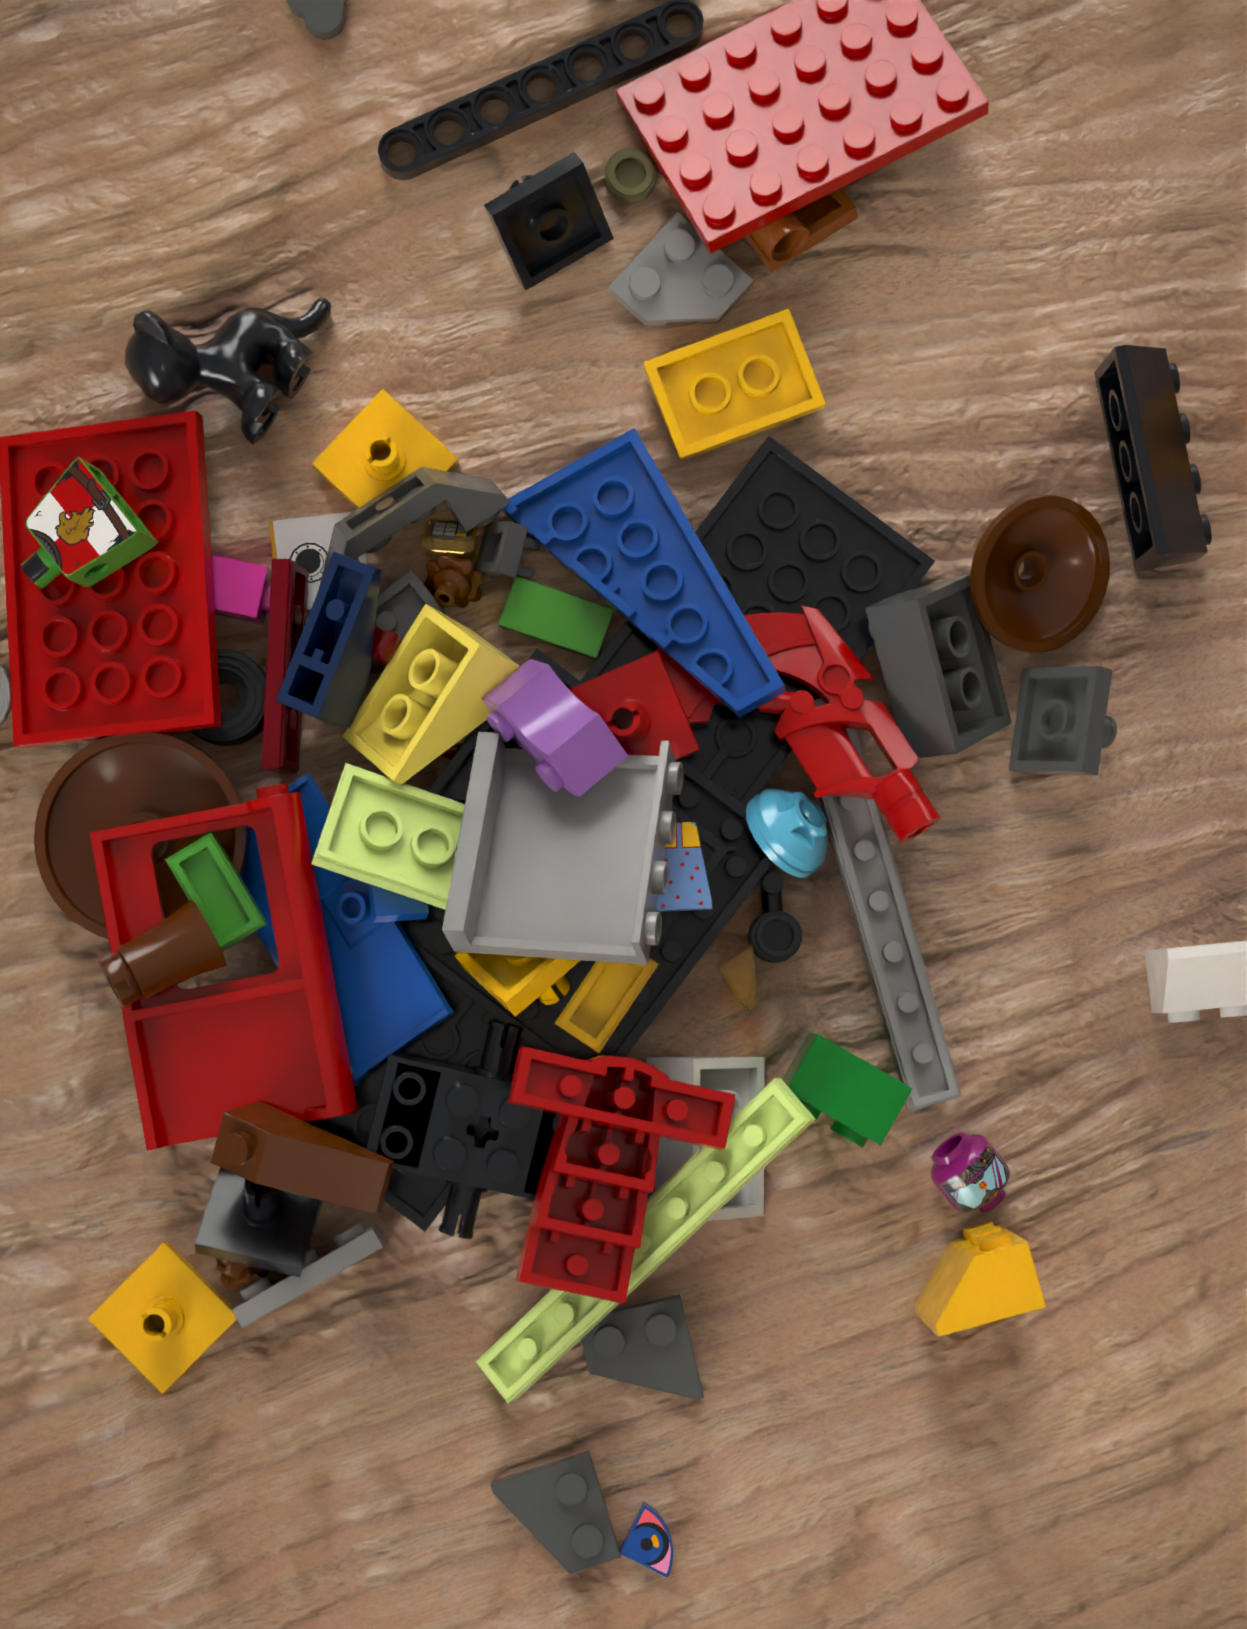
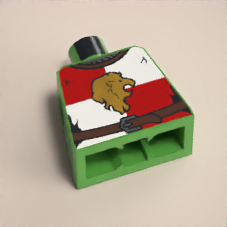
M78 457L27 517L25 525L41 547L21 564V568L28 578L41 589L45 588L60 573H63L69 580L77 584L89 587L149 551L158 544V541L103 472Z

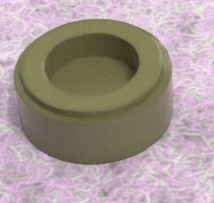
M635 148L622 149L613 154L605 167V185L610 195L617 201L625 204L639 203L650 196L656 183V167L651 157Z

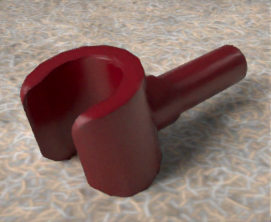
M375 626L371 659L386 667L402 641L401 637L390 630L383 632L379 627Z

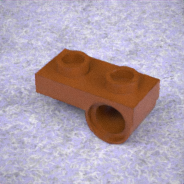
M840 188L744 238L772 273L858 218L856 206Z

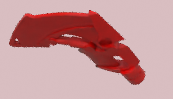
M802 606V614L759 613L744 615L776 672L805 685L826 703L816 707L813 696L807 691L800 690L797 692L786 691L758 707L761 712L781 714L774 732L779 740L785 738L817 789L813 793L816 798L847 796L868 800L873 799L881 813L887 818L886 821L900 843H905L919 836L939 822L941 819L940 815L927 795L923 793L921 785L911 771L919 759L884 703L864 700L863 692L856 687L855 683L874 680V678L820 610ZM658 647L656 651H659L689 723H709L713 707L716 704L724 706V704ZM843 728L869 730L894 771L883 777H873Z

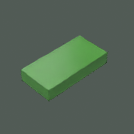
M516 576L498 625L500 628L597 660L614 609Z
M210 832L165 859L187 898L193 900L203 914L222 951L268 925L267 920L214 832Z

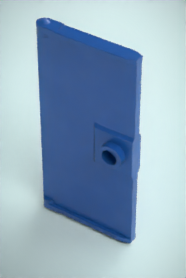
M304 775L288 786L289 793L300 792L313 860L330 806L313 776ZM249 827V851L242 880L268 922V925L256 932L278 967L279 958L256 833ZM314 865L354 1086H358L362 1080L375 1072V1069L387 1062L389 1054L397 1055L449 1018L454 1011L400 922L373 923L368 883Z

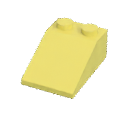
M425 604L398 646L389 664L385 667L359 708L351 727L346 729L342 737L392 781L402 785L487 720L486 717L491 714V711L481 698L520 666L470 628Z

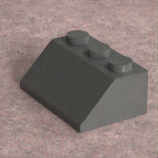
M970 574L895 594L865 608L869 620V632L875 643L882 670V682L888 693L894 720L918 758L957 754L1012 723L990 634L981 624L973 606Z

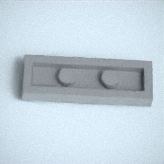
M361 1222L351 1226L333 1237L337 1247L320 1257L315 1249L308 1251L300 1277L287 1275L272 1284L267 1275L241 1290L240 1294L244 1301L232 1309L241 1327L248 1326L384 1247L387 1240L378 1224L367 1230L364 1229Z

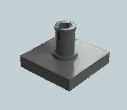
M1100 666L1023 668L1009 771L1022 774L1098 775L1101 749L1108 748L1115 740L1117 734L1115 720L1110 716H1106L1112 670Z

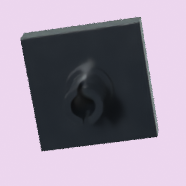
M575 152L534 176H521L522 183H519L516 179L512 183L510 190L484 204L513 272L525 291L614 239L584 163Z
M220 1167L195 1241V1253L300 1277L323 1201L256 1184Z

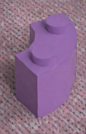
M529 659L481 698L491 711V714L486 719L494 732L500 733L502 740L505 742L513 738L522 750L537 764L535 769L538 775L554 792L563 787L571 794L581 797L629 757L601 716L582 703L565 686L548 664Z

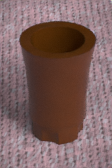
M189 900L168 918L146 932L118 946V952L99 960L100 967L123 1008L136 1002L141 996L146 1000L169 987L197 975L227 966L222 950L211 928L193 900Z

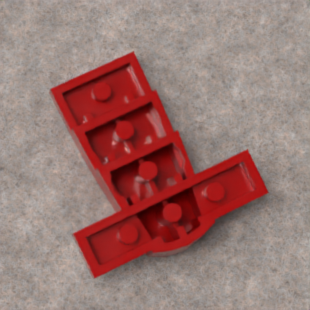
M520 1047L508 1103L560 1114V1118L537 1188L515 1281L625 1304L635 1249L641 1246L648 1193L654 1192L660 1137L717 1150L725 1149L735 1094L669 1080L668 1075L654 1066L630 1057L600 1055L587 1060H581L529 1047Z

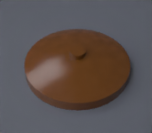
M160 733L109 736L86 746L66 761L52 778L42 796L34 830L35 855L41 878L53 900L68 917L89 932L109 940L89 832L241 804L243 800L236 785L223 767L202 749L185 740ZM249 826L214 832L242 878L249 851ZM207 834L161 842L154 848L153 855L165 919L189 901L165 859Z

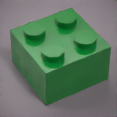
M810 1032L782 1079L816 1120L821 1112L835 1119L830 1129L862 1148L868 1139L881 1146L913 1089L819 1034Z

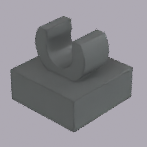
M512 521L491 522L485 526L475 569L483 576L491 579L515 578L516 576L521 578L532 577L534 571L523 567L520 564L522 550L539 551L540 544L533 538H526L528 531L526 526Z

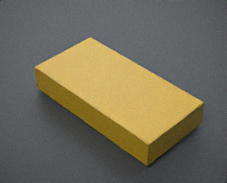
M649 958L648 965L596 961L555 1024L597 1053H600L659 964Z

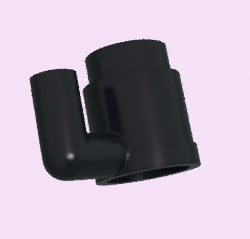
M775 872L768 873L760 882L762 914L753 920L748 930L750 949L759 959L769 963H779L789 959L798 951L802 942V930L798 921L792 915L783 912L782 888L784 881L782 876Z

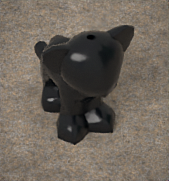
M319 297L303 316L297 318L282 317L261 308H246L230 316L212 339L194 345L181 332L169 327L154 312L144 310L134 317L133 327L135 333L129 339L125 349V365L131 378L145 395L161 404H168L187 396L199 383L231 400L242 411L241 430L246 439L253 445L265 436L279 412V408L271 400L274 397L278 398L281 393L289 399L294 398L307 379L311 369L304 363L309 360L314 352L303 344L299 338L306 337L318 330L328 319L332 306L326 298ZM262 364H271L274 367V383L256 374Z

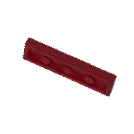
M272 559L261 769L280 774H297L300 757L302 712L275 701L305 626L307 616L309 570L307 567L291 559Z

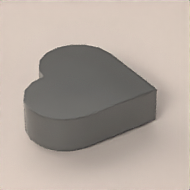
M286 0L291 12L305 20L307 29L316 38L323 40L332 39L342 31L345 23L346 0Z

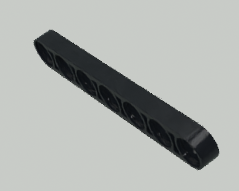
M671 0L394 127L386 132L379 141L378 154L381 166L386 174L394 179L408 180L415 178L689 52L698 45L702 38L704 22L702 11L695 3L689 0ZM677 14L690 17L695 25L694 31L689 36L683 38L672 36L667 31L665 25L670 17ZM631 35L640 36L648 43L649 50L641 58L629 59L620 51L619 45L622 40ZM586 56L597 59L603 68L597 78L589 81L580 79L573 71L576 61ZM537 78H547L556 86V93L548 101H535L527 94V87L531 81ZM500 99L509 106V115L505 120L500 123H489L483 119L480 111L483 104L488 100ZM452 120L459 123L463 128V135L455 144H442L434 137V130L442 121ZM397 142H408L417 150L415 159L409 165L396 166L387 158L390 147Z

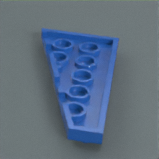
M635 428L508 499L510 504L501 509L514 523L528 527L527 534L535 539L544 549L739 718L786 692L778 673Z

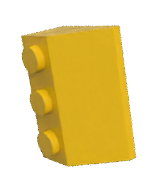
M993 1221L980 1222L962 1228L964 1237L950 1241L915 1303L917 1316L938 1337L1046 1307L1028 1241L1002 1226H994Z

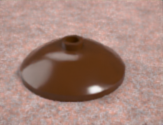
M1054 495L1027 497L1003 510L990 523L982 535L974 553L971 566V598L975 612L985 630L1003 645L1028 653H1040L1057 649L1081 634L1097 614L1106 594L1109 581V550L1100 525L1093 515L1080 504ZM1023 562L1024 569L1022 573L1019 575V568Z

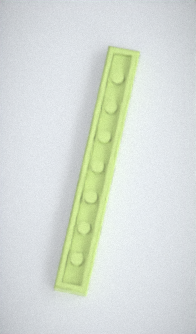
M774 1078L731 1119L725 1149L717 1150L702 1147L647 1199L641 1246L635 1249L627 1296L816 1120L781 1078ZM552 1289L489 1348L476 1363L508 1404L514 1402L620 1303Z

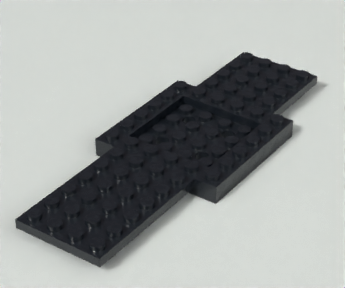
M770 436L764 441L695 531L743 615L759 613L802 614V606L817 608L859 660L874 643L869 632V620L865 608L895 594L915 589L935 562V560ZM626 621L581 681L539 649H536L529 659L548 664L565 686L571 689L655 652L658 647L629 621ZM778 674L786 691H807L813 696L814 700L820 699L815 692L805 685ZM716 704L713 707L709 723L690 724L701 750L676 761L683 764V787L680 795H673L672 803L673 811L676 813V823H696L712 899V909L660 912L662 917L660 943L658 946L651 945L649 958L659 965L600 1053H597L555 1024L596 961L581 960L563 975L570 983V989L565 996L559 992L555 985L551 986L560 999L557 1003L545 1005L537 998L515 1017L464 970L455 957L458 952H454L442 931L445 910L428 904L429 914L426 919L399 922L454 1013L397 1055L439 1060L470 1068L480 1066L489 1028L488 1022L489 1020H496L505 1024L500 1045L504 1040L507 1023L523 1027L511 1074H514L518 1050L522 1046L581 1060H587L600 1055L626 1057L773 863L757 844L746 820V806L750 799L759 794L792 750L786 739L779 740L774 732L781 714L761 712L756 708L739 718L727 706ZM487 720L474 729L427 790L428 792L465 804L478 732H494ZM513 738L508 742L503 741L506 748L522 749ZM387 1062L375 1069L376 1071L362 1080L358 1086H354L359 1111L322 1120L303 1121L366 1148ZM481 1116L479 1123L475 1125L469 1124L467 1130L472 1132L475 1140H482L484 1135L492 1133L493 1128L488 1123V1117ZM393 1169L384 1201L425 1232L446 1205L451 1185L446 1183V1180Z

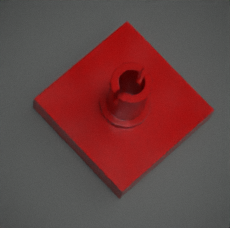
M659 651L569 689L589 709L601 716L627 755L659 756L661 741L670 742L675 761L701 750Z

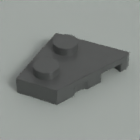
M680 1294L612 1310L581 1339L589 1374L692 1399L704 1398Z

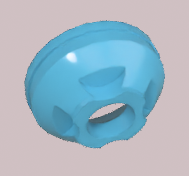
M769 788L750 799L746 806V820L755 841L768 858L780 869L795 877L805 878L814 873L825 861L827 852L828 832L826 822L828 820L820 806L809 800L802 792L793 793L781 789Z

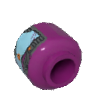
M964 1132L956 1133L943 1141L933 1152L932 1160L934 1163L930 1171L931 1178L956 1210L971 1212L979 1209L980 1212L985 1213L994 1209L1003 1201L1006 1196V1192L1003 1189L1008 1183L1010 1171L1006 1162L984 1136L977 1134L967 1136Z

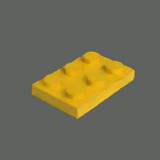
M789 308L643 362V369L679 463L820 411L826 406Z

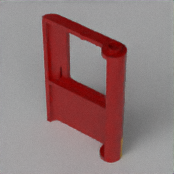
M288 784L256 789L257 799L246 803L89 832L111 954L118 952V946L136 938L165 920L153 855L157 844L244 826L251 827L256 833L274 930L279 966L273 973L191 989H184L176 984L146 1000L141 996L139 1000L123 1008L121 1005L147 1151L217 1137L224 1112L258 1101L306 1121L333 1118L359 1111L314 865L311 864L312 854L300 792L289 793Z

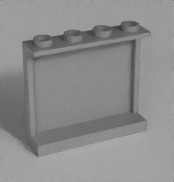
M478 732L442 931L454 952L648 965L651 945L658 946L661 939L662 917L660 912H656L658 894L665 895L669 884V864L667 861H663L666 844H673L676 836V813L671 811L673 795H680L683 787L682 762L675 761L670 742L661 741L659 756L628 755L629 757L581 797H577L563 787L557 792L551 790L538 775L535 769L537 764L522 749L506 748L500 733Z

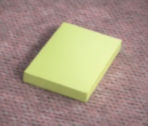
M346 763L311 864L446 910L465 804L405 783L400 785L388 777Z

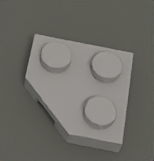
M677 212L608 286V292L645 326H663L671 322L697 321L698 324L719 323L751 289L754 280L720 249L710 254L693 225Z

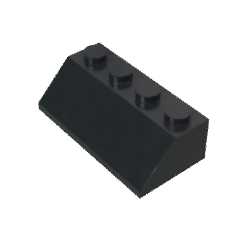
M1135 345L1115 346L1094 374L1135 572L1196 561L1208 552L1207 545L1211 544L1212 534L1206 514L1200 515L1196 497L1201 492V479L1196 464L1189 463L1186 444L1190 443L1191 433L1186 414H1179L1175 394H1178L1180 391V378L1175 363H1169L1166 348Z

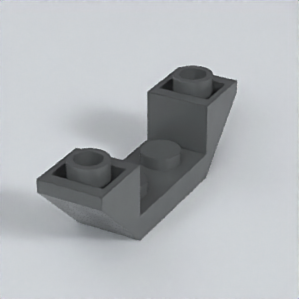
M421 467L334 524L321 582L333 551L359 561L358 557L364 553H373L385 547L391 541L392 535L408 524H416L426 520L434 513L436 506L443 501L452 516L466 532L474 527H483L494 521L499 515L500 510L509 505L510 502L491 479Z

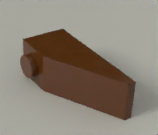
M261 1101L223 1113L211 1159L212 1164L253 1183L377 1214L382 1210L395 1162Z

